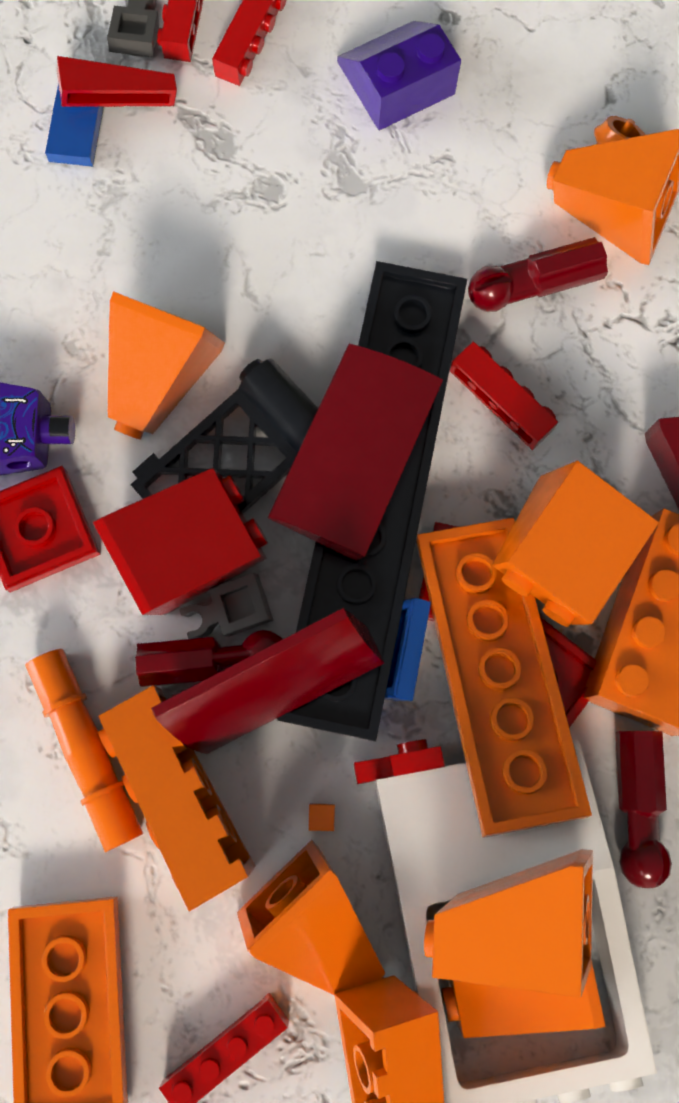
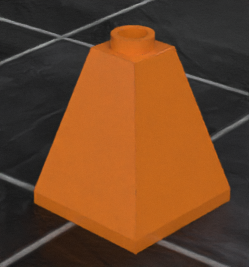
M679 129L566 150L562 161H554L548 173L547 189L554 191V203L639 263L649 265L679 192Z
M113 291L109 312L108 418L117 421L114 430L141 440L144 432L154 434L222 352L225 342L203 326Z
M313 840L300 850L237 912L247 951L255 959L334 995V993L383 979L386 974L338 877Z

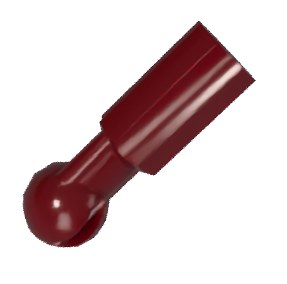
M593 237L533 254L527 259L503 266H485L478 270L470 279L468 294L476 308L485 312H497L507 304L535 296L543 297L605 279L608 274L607 254L603 243Z
M260 630L249 635L242 645L221 647L214 637L137 644L135 660L140 687L204 681L223 669H227L283 640V638L272 631Z
M663 731L616 732L619 809L627 814L628 842L621 849L619 863L622 874L631 884L639 888H656L663 884L670 876L672 867L669 851L661 843L659 832V815L667 810Z

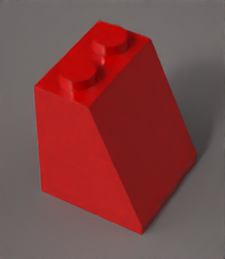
M211 468L93 522L142 615H167L208 592V589L228 581L267 559L261 547L267 545L268 541L255 518L246 521L238 504L245 500L231 475L223 478L218 471Z

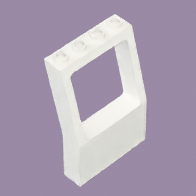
M579 740L573 741L592 813V816L579 820L483 838L466 762L376 780V791L415 990L422 999L438 1011L444 1103H537L536 1099L554 1095L558 1096L559 1103H571L590 1098L589 1088L610 1084L611 1091L613 1092L633 1090L643 1086L641 1077L657 1074L615 869ZM581 849L593 850L592 923L616 1035L615 1048L601 1054L468 1082L458 1081L438 978H432L433 958L426 957L424 952V936L427 925L426 911L428 907L449 902L459 893Z

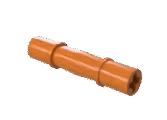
M52 650L26 663L25 667L44 710L42 713L45 718L50 717L64 758L84 796V799L80 802L82 806L85 805L104 851L108 852L144 834L124 790L123 781L118 782L109 755L100 740L98 729L84 704L87 696L85 693H82L64 650Z

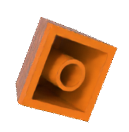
M577 460L540 476L492 566L504 574L502 581L510 589L526 597L531 594L545 604L542 609L543 612L555 622L565 627H569L571 624H593L659 522Z
M581 849L457 894L434 915V920H428L426 925L424 952L426 957L433 958L432 978L581 998L591 969L593 850Z
M592 960L591 969L581 998L449 980L450 987L441 988L447 1022L456 1021L463 1038L588 1030L606 1027Z

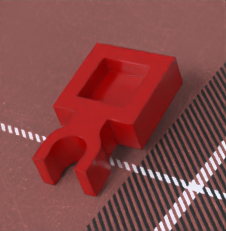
M426 739L397 744L398 754L355 762L353 765L357 784L445 767L441 746L428 748Z

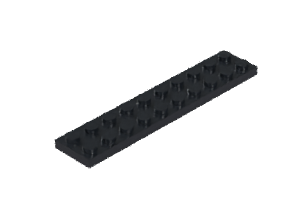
M376 261L358 346L378 351L412 364L443 379V382L365 557L356 561L315 541L296 632L344 608L368 627L384 664L277 718V721L376 742L465 295L466 278Z

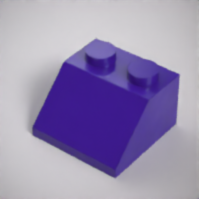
M412 21L337 56V62L375 126L380 131L455 95L461 58L439 24Z

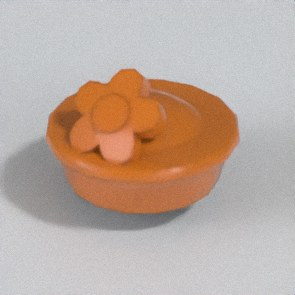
M618 116L608 117L601 125L594 129L596 144L645 135L635 125L634 120Z

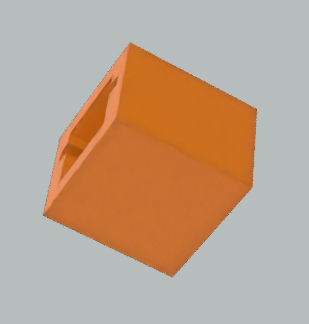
M309 804V831H334L335 804Z

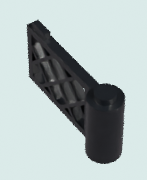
M256 359L241 372L239 379L242 382L238 390L160 459L153 453L132 472L137 479L131 486L144 499L153 495L147 488L161 475H179L178 483L186 480L187 476H195L209 470L204 468H188L189 450L197 443L214 444L213 468L222 477L231 475L232 478H246L245 495L243 496L245 501L238 504L241 512L245 513L288 474L318 407L273 359H267L263 362L260 359ZM240 407L250 418L249 437L223 436L224 419ZM216 427L215 436L207 435ZM258 427L267 438L256 437V428ZM222 444L248 445L246 470L221 469ZM255 445L276 446L286 459L272 471H255ZM180 459L179 468L171 467ZM253 478L262 479L253 487Z

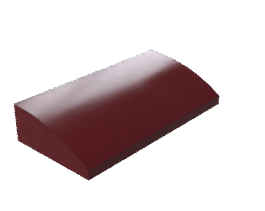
M349 343L267 518L357 561L365 557L443 379L392 356Z
M342 608L161 702L151 709L158 722L180 742L197 752L208 754L384 664V661L368 627Z

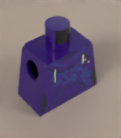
M0 382V476L44 469L48 464L49 444L74 443L76 431L74 417L71 415H51L50 403L41 391L37 389Z

